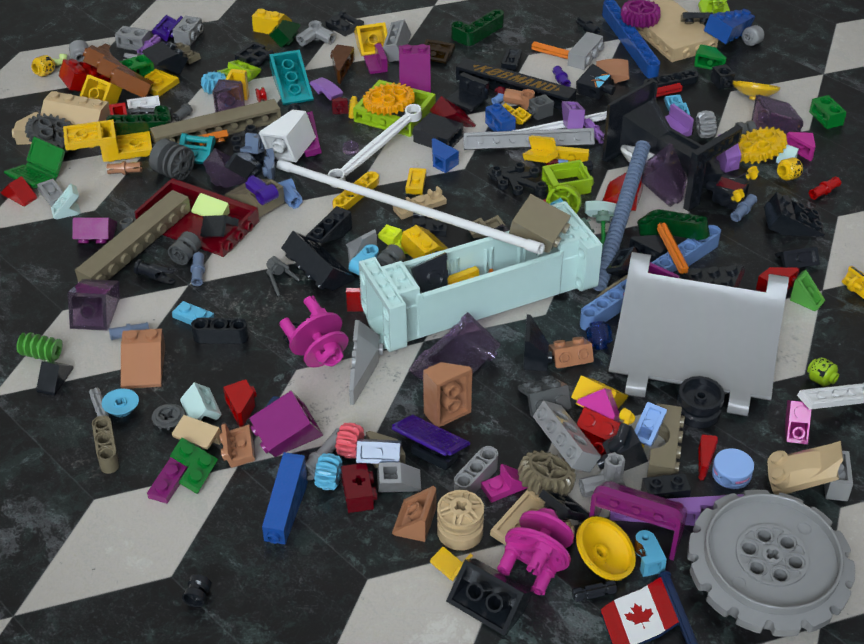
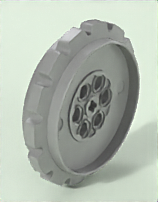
M746 490L741 497L732 493L716 500L713 510L706 508L699 515L693 528L695 533H691L687 548V559L693 562L690 567L692 579L699 591L708 592L706 601L723 617L731 615L736 618V625L747 630L761 633L763 629L770 630L773 636L780 637L798 636L801 628L806 629L810 633L828 625L832 619V614L839 615L851 595V590L849 589L852 588L855 582V563L853 560L848 559L851 549L841 531H834L832 529V521L824 513L815 507H808L799 498L785 493H779V495L770 494L768 490Z

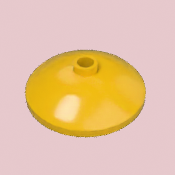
M736 80L732 82L733 86L740 93L748 95L749 99L758 100L759 97H769L780 91V87Z
M598 516L590 517L581 523L577 530L576 543L579 554L589 569L600 577L612 581L622 580L630 575L635 567L636 556L632 542L624 530L613 521Z

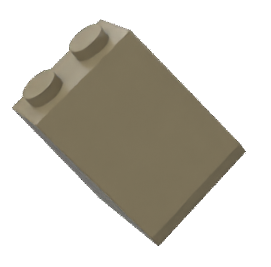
M530 194L513 219L509 234L541 242L545 245L544 252L550 253L553 247L557 248L562 240L560 237L562 233L566 234L571 226L569 224L571 215Z

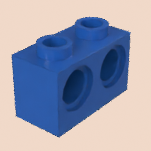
M500 103L487 106L485 109V123L494 132L515 130L516 118Z

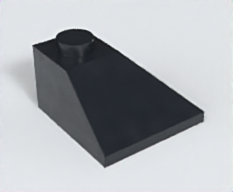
M527 314L524 370L547 371L548 363H552V352L549 351V343L532 316Z

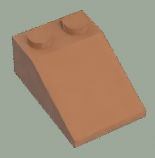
M162 329L128 330L122 332L121 388L162 387L165 341Z

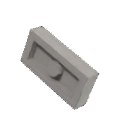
M54 179L37 184L38 190L51 207L63 193Z

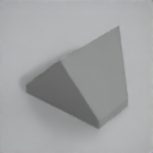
M375 229L346 244L349 263L366 245L373 244L377 246Z

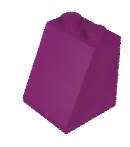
M405 44L399 46V80L401 85L406 84V87L410 86V88L431 93L430 45Z
M289 391L249 418L253 424L250 426L251 430L262 440L260 446L266 454L269 452L274 457L323 436L305 403L292 391Z

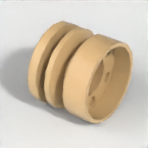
M454 490L441 497L437 507V535L440 542L453 550H468L480 543L483 537L484 504L475 493L467 490Z

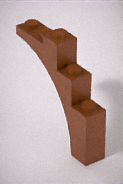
M105 43L99 47L91 45L85 48L83 62L98 68L96 72L111 78L110 83L140 97L149 96L154 82L119 62L111 54L110 45Z

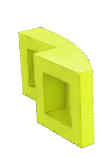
M386 224L379 232L378 238L387 245H397L405 254H408L401 247L402 229Z

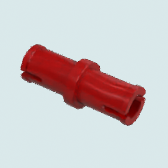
M834 176L828 181L821 182L819 186L809 190L810 198L816 200L822 195L829 194L831 190L841 185L840 178Z

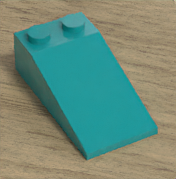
M300 50L270 54V69L282 104L288 105L314 100Z

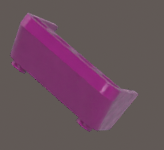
M612 481L603 482L595 488L591 497L589 518L599 517L603 508L673 530L674 537L669 559L674 561L683 536L687 517V509L683 504Z

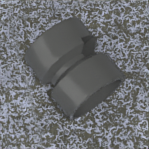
M183 232L169 247L168 255L175 263L185 265L191 260L193 254L199 251L202 246L201 241L192 232Z
M390 244L376 259L382 267L399 261L405 262L406 256L400 247Z

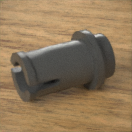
M183 104L178 111L172 114L174 120L181 121L187 115H191L193 109L191 105Z

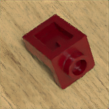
M338 97L332 99L333 114H348L347 98Z

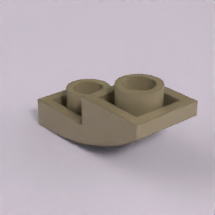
M181 42L175 44L177 45L176 48L184 51V55L189 58L186 64H191L201 59L200 53L190 50L189 45Z

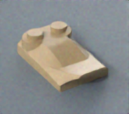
M841 441L787 454L785 451L773 452L767 462L768 478L773 493L777 495L779 493L788 494L839 480L838 469L843 461Z

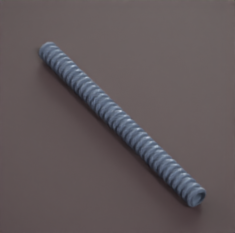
M644 140L636 142L613 213L614 217L611 219L602 247L598 286L593 288L596 291L602 292L606 289L611 274L607 273L606 268L619 250L651 148L650 144Z

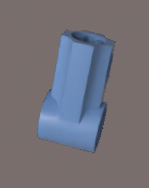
M287 179L278 182V184L283 186L284 201L289 207L293 209L298 208L303 203V200L297 192L293 180Z

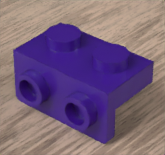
M165 15L153 28L152 34H157L167 42L170 38H174L173 29L183 17L180 16L175 20Z

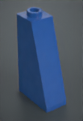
M286 452L282 455L262 526L264 541L286 545L308 485L304 455Z

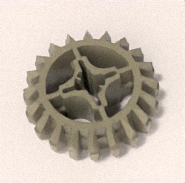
M543 450L540 453L533 451V453H527L526 456H523L518 467V480L522 482L523 487H528L529 492H535V495H540L542 490L545 489L554 493L558 492L561 496H567L575 485V469L571 468L564 458L558 457V454L545 453Z

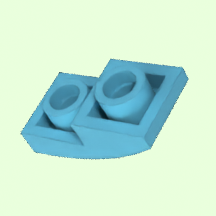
M680 94L665 96L664 102L668 110H670L671 104H675L690 115L686 102L683 103Z

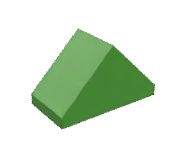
M804 270L794 282L790 301L812 311H817L825 302V299L807 270Z

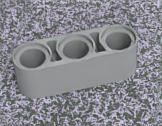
M492 446L481 448L454 477V490H467L476 494L481 488V482L488 480L497 470V449Z

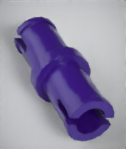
M555 66L552 72L555 75L556 81L561 85L570 87L571 82L568 79L567 73L560 66Z

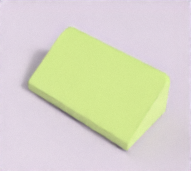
M200 193L191 212L200 216H227L230 210L227 202Z

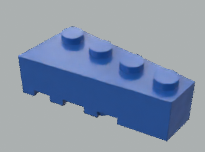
M747 9L710 14L704 31L721 42L728 44L734 38L737 39L739 36H742L744 29L752 25L755 16Z

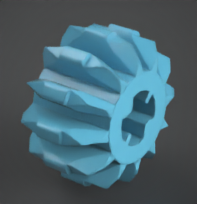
M220 71L203 74L201 86L204 92L215 95L226 91L225 74Z
M323 453L318 458L314 476V483L318 488L328 491L337 488L339 480H341L342 459L340 456Z

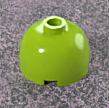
M561 184L554 187L548 193L547 203L561 198L568 203L576 214L579 212L582 197L574 186Z

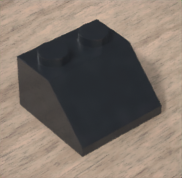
M161 41L142 51L155 65L181 74L189 59L184 55V51L176 48L177 45L172 42L165 43Z

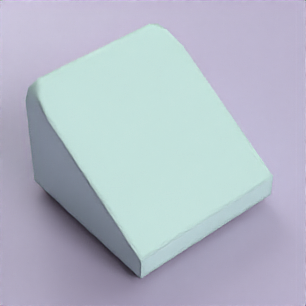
M786 145V149H783L784 152L779 153V156H777L776 163L779 164L781 160L792 157L797 158L799 148Z

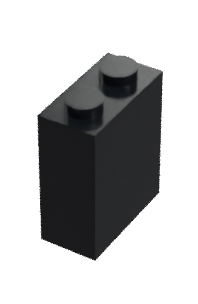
M429 113L414 126L412 131L413 142L432 148V139L435 138L453 148L463 138V123Z

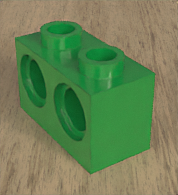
M144 54L119 61L143 77L154 70L153 62Z
M829 95L812 99L809 112L826 129L844 124L846 111Z

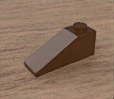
M337 44L334 50L331 51L330 57L333 60L337 82L341 84L355 60L354 47Z

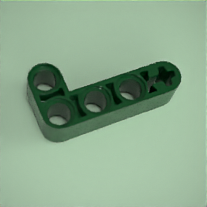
M500 9L492 10L469 25L461 21L453 22L451 24V38L466 46L475 45L503 27L504 11Z
M164 105L156 106L154 114L110 115L106 118V120H114L117 136L150 131L152 127L171 123L169 109Z
M657 209L649 212L637 221L640 236L659 235L657 230L659 223H666L673 236L703 240L710 236L708 220L704 216Z

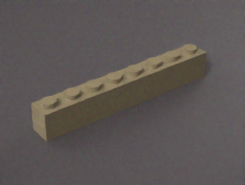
M270 99L150 128L152 142L155 145L160 139L166 138L179 144L182 133L198 136L227 130L229 135L244 131L247 125H255L256 128L270 125L281 117V111L275 99Z
M174 190L170 191L76 268L75 273L78 283L96 291L191 211L188 196Z

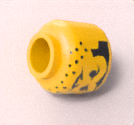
M42 55L33 59L31 68L36 75L44 77L54 72L55 62L50 56Z
M794 157L781 160L777 166L779 177L785 181L799 178L803 172L802 163Z

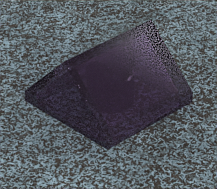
M219 79L212 91L215 112L245 106L242 82Z

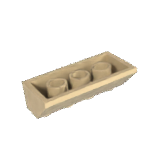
M51 91L43 100L40 115L43 116V113L47 116L52 114L53 117L58 115L59 119L65 118V122L70 121V125L105 121L110 116L109 102Z

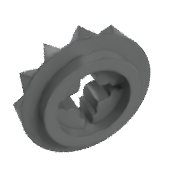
M164 404L154 410L152 421L154 426H158L160 430L166 428L169 431L171 427L176 428L185 412L177 404Z

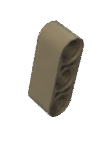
M104 415L98 416L92 421L96 454L101 471L109 474L117 471L119 468L116 441L110 418Z

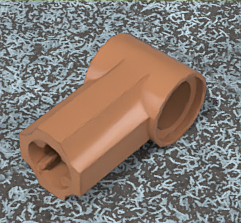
M506 89L503 101L520 105L522 109L528 110L529 99L535 98V92L531 89L522 91Z

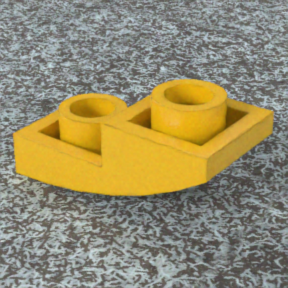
M506 103L502 105L516 118V124H524L532 117V114L521 107L515 110Z

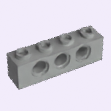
M543 400L533 418L571 468L590 473L601 458V455L562 405Z

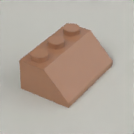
M440 362L423 370L424 414L434 425L441 427L471 413V367Z

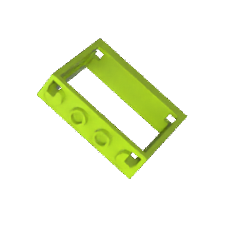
M378 80L374 86L380 87V84L386 85V83H392L383 80ZM411 88L415 94V103L413 104L421 105L422 118L417 122H409L398 134L409 137L413 135L414 126L431 113L430 109L436 103V94ZM363 98L353 108L354 122L386 130L401 118L400 116L389 115L388 113L383 116V113L377 115V112L371 114V111L368 112L364 108Z

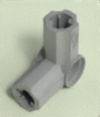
M317 20L311 21L309 28L296 36V41L302 47L312 40H322L332 45L336 39V33L322 27V23Z
M616 452L609 453L605 459L604 470L600 474L579 479L581 495L583 497L592 496L595 488L606 481H612L625 486L623 481L625 459L623 455H619Z

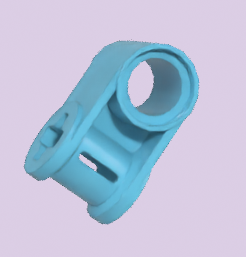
M373 244L366 245L350 261L349 271L359 275V261L377 257L379 248Z

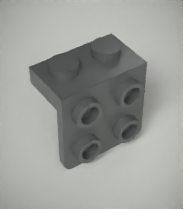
M544 376L539 381L527 380L522 385H518V390L528 396L530 415L532 417L543 400L562 405L565 410L571 409L568 385L553 376Z

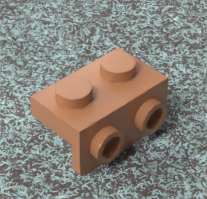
M574 337L572 341L567 342L565 340H557L553 342L554 344L549 345V351L554 356L556 368L592 363L594 361L592 343L584 337Z
M222 424V433L219 434L223 445L221 449L223 460H227L231 468L256 461L250 425L229 431L227 425Z

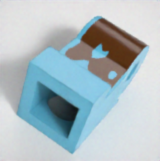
M648 530L639 531L635 537L634 550L641 557L640 571L642 576L646 577L665 571L667 559L655 535Z

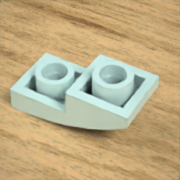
M586 201L585 213L590 217L598 214V211L606 210L609 211V214H613L616 203Z

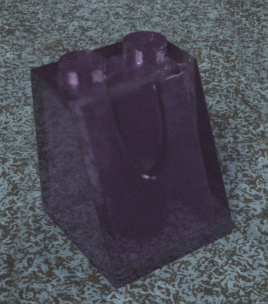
M756 95L751 120L755 122L757 130L760 127L765 129L767 126L769 129L774 127L775 130L780 128V131L783 130L786 136L788 132H801L803 119L789 103L763 95Z
M669 143L646 161L641 182L669 207L682 201L687 177L673 145Z
M82 279L68 291L70 329L107 331L120 300L119 281Z

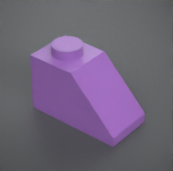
M562 101L564 126L567 129L583 128L585 109L578 102Z
M738 144L716 156V159L720 162V169L724 173L739 169L741 152Z

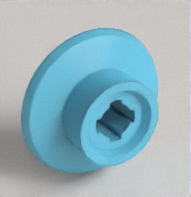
M115 389L103 397L101 404L107 413L116 417H125L136 408L139 397L130 389Z

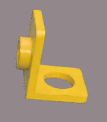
M442 547L430 560V563L452 582L458 576L463 562L445 547ZM470 553L466 559H471L473 555Z

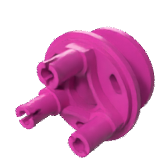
M308 296L303 303L311 312L310 318H307L297 328L294 327L289 318H284L279 323L280 327L288 337L289 348L292 353L304 355V362L307 366L312 368L323 365L335 366L342 360L344 356L343 351L346 349L349 341L347 335L340 331L342 320L338 314L328 313L325 308H322L315 299V296Z
M550 508L526 511L521 515L519 519L521 527L510 529L505 536V552L497 566L498 572L507 576L510 575L516 559L528 565L526 568L528 572L534 569L532 574L537 575L531 590L537 595H545L551 578L555 577L556 572L568 568L571 562V557L565 548L573 543L574 534L570 527L560 520L555 511Z

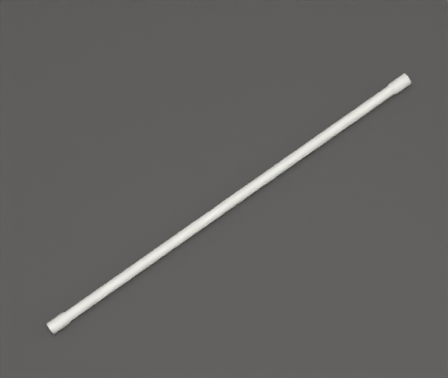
M280 159L276 163V167L280 170L292 172L488 236L536 254H542L545 249V245L541 242L484 226L300 167L288 161Z

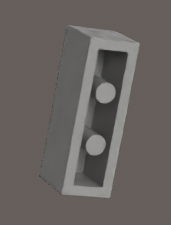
M405 19L391 22L383 45V50L389 62H398L399 46L409 42L411 33Z
M586 32L568 52L567 66L585 70L592 60L597 57L598 53L603 50V36Z

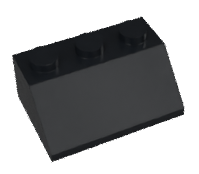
M476 558L465 559L446 602L506 636L525 612L534 591L499 573Z

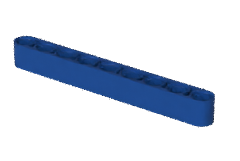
M604 0L602 16L643 74L647 78L658 77L660 69L659 59L636 28L623 22L621 19V8L615 0Z

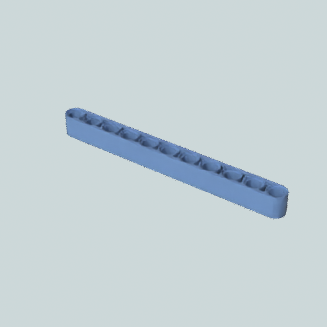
M708 225L710 236L706 239L695 240L688 238L678 245L688 266L718 247L721 229L718 226ZM669 252L651 262L672 273L677 271ZM627 279L581 309V329L593 331L596 327L598 328L621 312Z

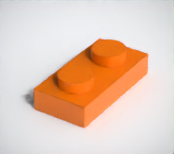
M227 130L198 136H215V143L218 144L225 142V139L228 138ZM194 142L195 145L207 146L206 143H196V142Z

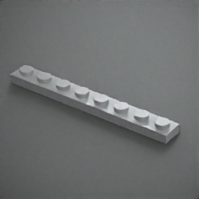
M594 128L463 133L464 150L531 148L529 136L531 135L553 137L556 146L594 145Z

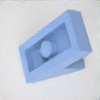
M647 402L634 430L642 444L650 447L653 445L658 437V432L666 416L667 409Z

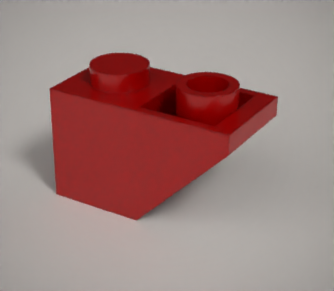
M770 267L759 275L756 290L766 292L769 274L789 277V289L794 286L799 269Z

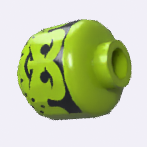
M826 358L814 359L808 366L807 372L809 373L810 380L822 387L835 384L839 378L838 366Z

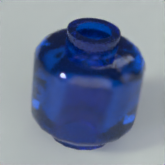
M605 321L590 323V326L586 328L587 340L592 343V347H595L596 350L607 349V344L613 341L611 326L605 324Z

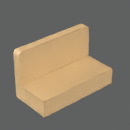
M183 415L172 432L174 438L180 440L182 437L206 450L209 449L212 442L221 444L219 437L221 430L219 427Z

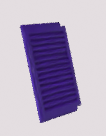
M413 414L392 424L393 431L444 456H451L470 445L469 441Z

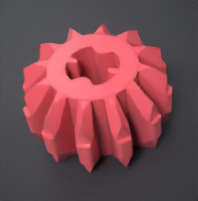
M351 422L340 426L335 445L338 455L348 459H356L357 441L364 439L365 436L363 427Z

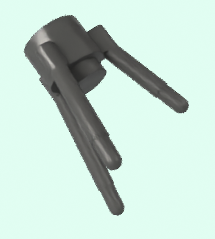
M276 256L271 257L267 261L266 266L268 270L266 273L271 279L277 296H280V292L273 274L280 275L285 271L297 281L301 280L289 270L288 265L280 261Z

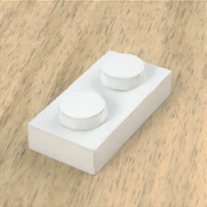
M159 95L128 99V109L137 107L154 108L160 105Z

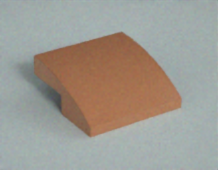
M605 59L596 61V66L609 73L614 83L630 79L628 60Z

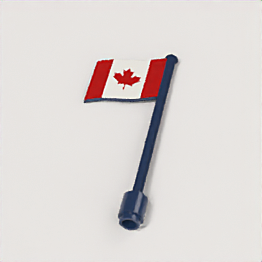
M669 571L660 572L658 579L640 590L613 600L601 609V615L612 644H644L659 638L677 625L680 626L686 644H698Z

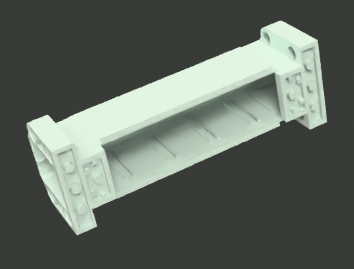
M564 201L552 206L571 215L569 220L571 226L566 234L562 233L560 236L562 240L557 248L553 247L550 253L536 254L524 248L486 237L412 260L399 261L382 267L376 257L359 261L361 305L370 328L380 335V343H383V349L392 352L407 347L408 341L573 289L585 291L597 287L603 244L568 203ZM446 252L448 276L474 266L479 269V276L420 294V288L414 279L410 267Z

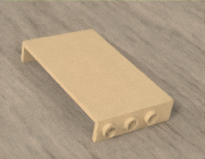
M653 0L661 10L658 24L649 28L635 27L647 42L671 62L696 56V52L701 44L716 48L718 45V39L704 31V24H700V22H694L693 24L681 22L682 13L688 11L674 0Z

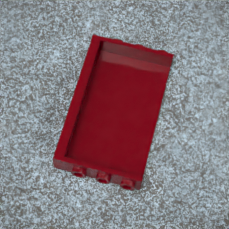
M174 178L169 180L134 212L135 218H139L172 190L188 196L191 209L200 193L227 202L230 210L227 216L239 219L238 226H226L224 237H201L203 216L191 211L162 234L177 240L183 232H192L201 241L202 246L200 249L222 257L230 252L260 222L257 207Z

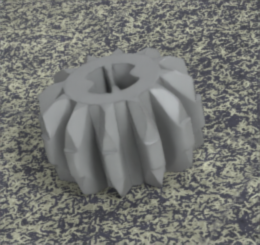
M707 110L698 112L695 121L698 136L705 139L714 137L717 132L714 112Z

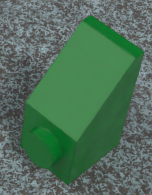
M701 44L696 52L694 66L712 70L714 66L726 64L727 58L716 47Z

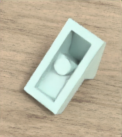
M70 183L51 207L54 219L75 216L81 213L79 205L76 203L79 198L77 186Z

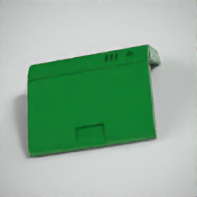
M33 137L27 157L29 162L26 165L23 164L4 171V174L14 180L22 176L30 187L38 188L37 184L50 179L56 180L65 150Z

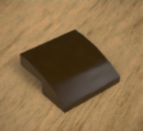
M426 39L424 43L425 45H430V61L446 64L455 49L454 43Z

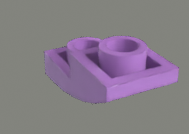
M321 77L309 83L318 94L324 93L330 101L343 95V91L328 79Z

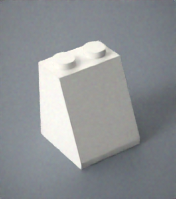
M300 110L289 111L259 132L265 149L273 148L276 160L281 159L289 162H297L316 138L306 111Z

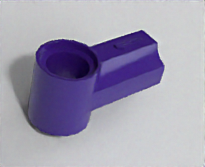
M254 175L250 176L245 183L246 188L256 196L257 201L261 205H265L279 197L278 190L273 184L267 185Z

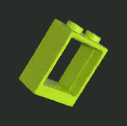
M581 160L542 166L541 180L548 186V193L554 187L561 184L574 186L580 192V195L591 193L594 180ZM576 176L579 179L563 183H558L557 181L558 179Z

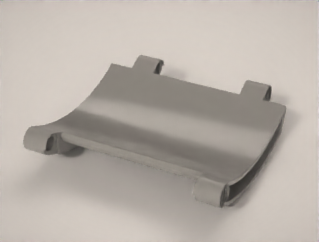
M632 252L616 339L608 371L628 375L625 394L641 398L645 397L648 379L681 385L685 379L703 376L717 381L722 386L724 392L729 393L727 412L730 414L748 416L751 397L771 401L789 277L769 274L766 292L650 274L648 271L651 255Z

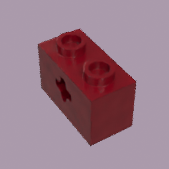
M367 463L341 466L342 484L348 513L373 510V500H377L376 488L371 487V484L374 483L373 473L368 471Z

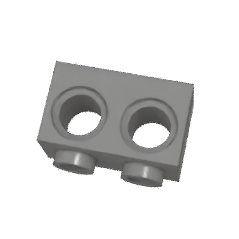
M185 15L173 29L174 43L181 42L191 45L204 30L202 18Z
M122 26L115 33L117 47L137 51L144 45L146 40L149 41L151 39L150 30Z

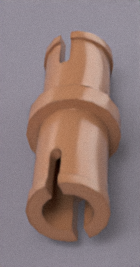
M126 161L115 164L108 163L106 167L109 169L107 170L108 174L122 173L123 175L142 172L143 169L140 167L142 166L141 162L127 163Z

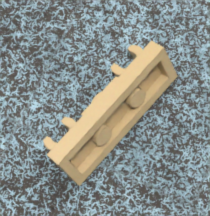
M436 186V191L428 189V194L411 199L406 197V201L431 209L447 204V199L442 195V190L438 186ZM393 206V211L401 220L413 216V212Z

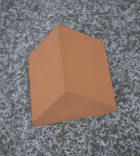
M429 487L403 500L392 531L393 535L423 542L426 541L436 511V487Z

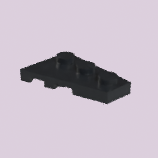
M446 252L410 267L414 279L420 288V294L448 285Z

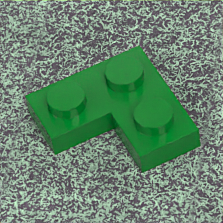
M182 437L170 455L171 458L188 467L179 484L196 494L218 460Z

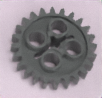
M43 113V116L37 114V117L32 116V119L29 118L28 122H26V137L30 138V142H32L33 137L39 138L64 149L68 153L64 144L63 126H69L71 122H65V118L59 119L58 115L53 117L52 114L50 116H47L45 113Z

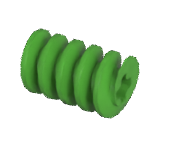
M25 332L21 333L17 341V352L20 355L43 361L47 360L48 362L56 361L63 348L61 339L55 340L54 337L48 338V336L35 335L32 332L28 334Z

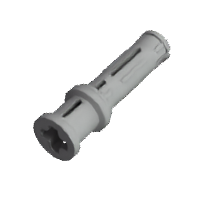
M339 428L334 430L332 435L317 451L309 455V459L306 462L307 480L314 479L318 458L323 453L332 454L336 449L335 445Z

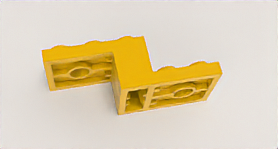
M113 119L63 126L66 151L100 146L103 162L147 157L152 150L150 131L117 136Z

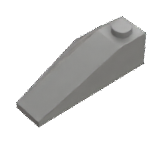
M355 320L354 351H352L349 387L350 405L356 403L379 363V355H383V343H380V335L360 320Z

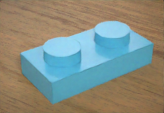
M184 301L172 311L173 318L190 325L196 318H215L214 313Z

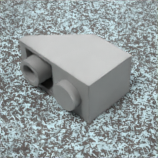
M401 462L379 463L377 469L378 492L421 491L420 469Z

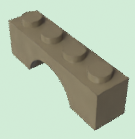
M657 403V406L667 409L666 416L658 432V435L665 440L666 444L651 449L647 477L678 474L680 462H676V458L680 459L681 446H678V443H682L683 431H680L679 428H683L685 416H681L682 407Z

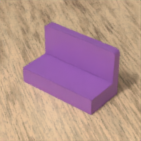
M671 104L669 115L665 116L670 127L686 137L692 135L694 119L675 104Z

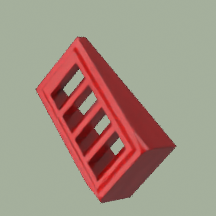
M702 434L698 447V479L704 481L716 451L717 436Z

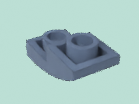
M273 148L266 149L267 156L264 157L262 173L267 179L274 180L276 174Z

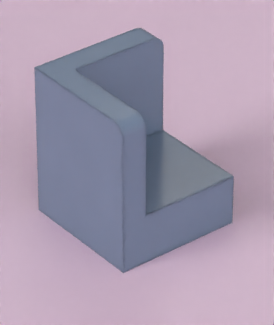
M245 134V146L240 148V152L259 154L265 151L259 134Z

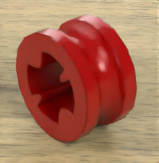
M261 87L260 90L256 88L255 92L258 102H261V100L266 101L267 96L264 87Z

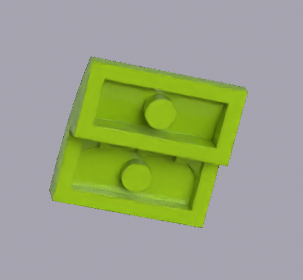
M240 60L228 62V68L218 70L224 73L225 77H227L231 69L246 70L248 82L261 72L260 68Z

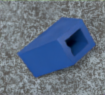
M433 138V167L447 173L459 164V151Z

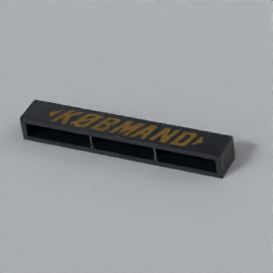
M464 58L456 66V80H459V75L464 72L489 82V89L494 91L499 86L504 87L505 90L522 91L531 89L535 92V97L546 94L554 101V108L562 110V101L576 102L577 89L468 58Z

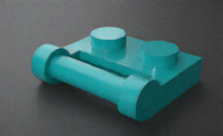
M182 133L179 144L193 151L194 163L210 165L213 146L215 145V136L203 137ZM187 142L206 143L207 146L187 145Z

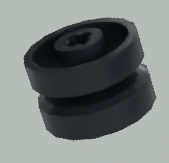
M694 376L685 379L680 385L676 406L682 407L681 416H685L684 424L698 429L709 428L715 425L720 419L725 393L722 386L709 377Z

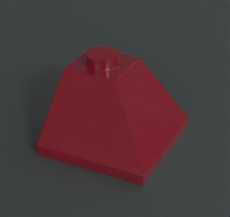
M443 96L430 109L431 113L463 123L464 127L476 126L461 108Z

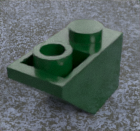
M282 20L273 28L269 36L281 48L285 44L288 46L299 33L298 29L301 25Z

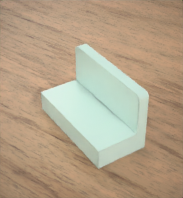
M194 382L180 399L186 415L201 421L206 416L218 420L222 415L209 387Z

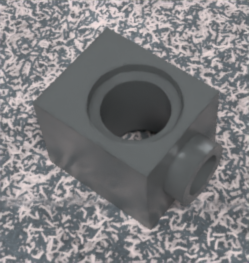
M546 94L529 99L528 112L536 120L553 115L554 101Z

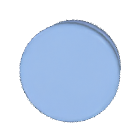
M724 449L718 452L714 458L712 467L713 478L723 487L729 489L743 488L752 479L754 462L742 450Z

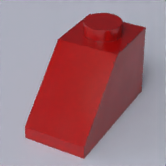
M246 379L223 387L225 401L239 427H243L255 408L254 398L257 397L254 386H250Z

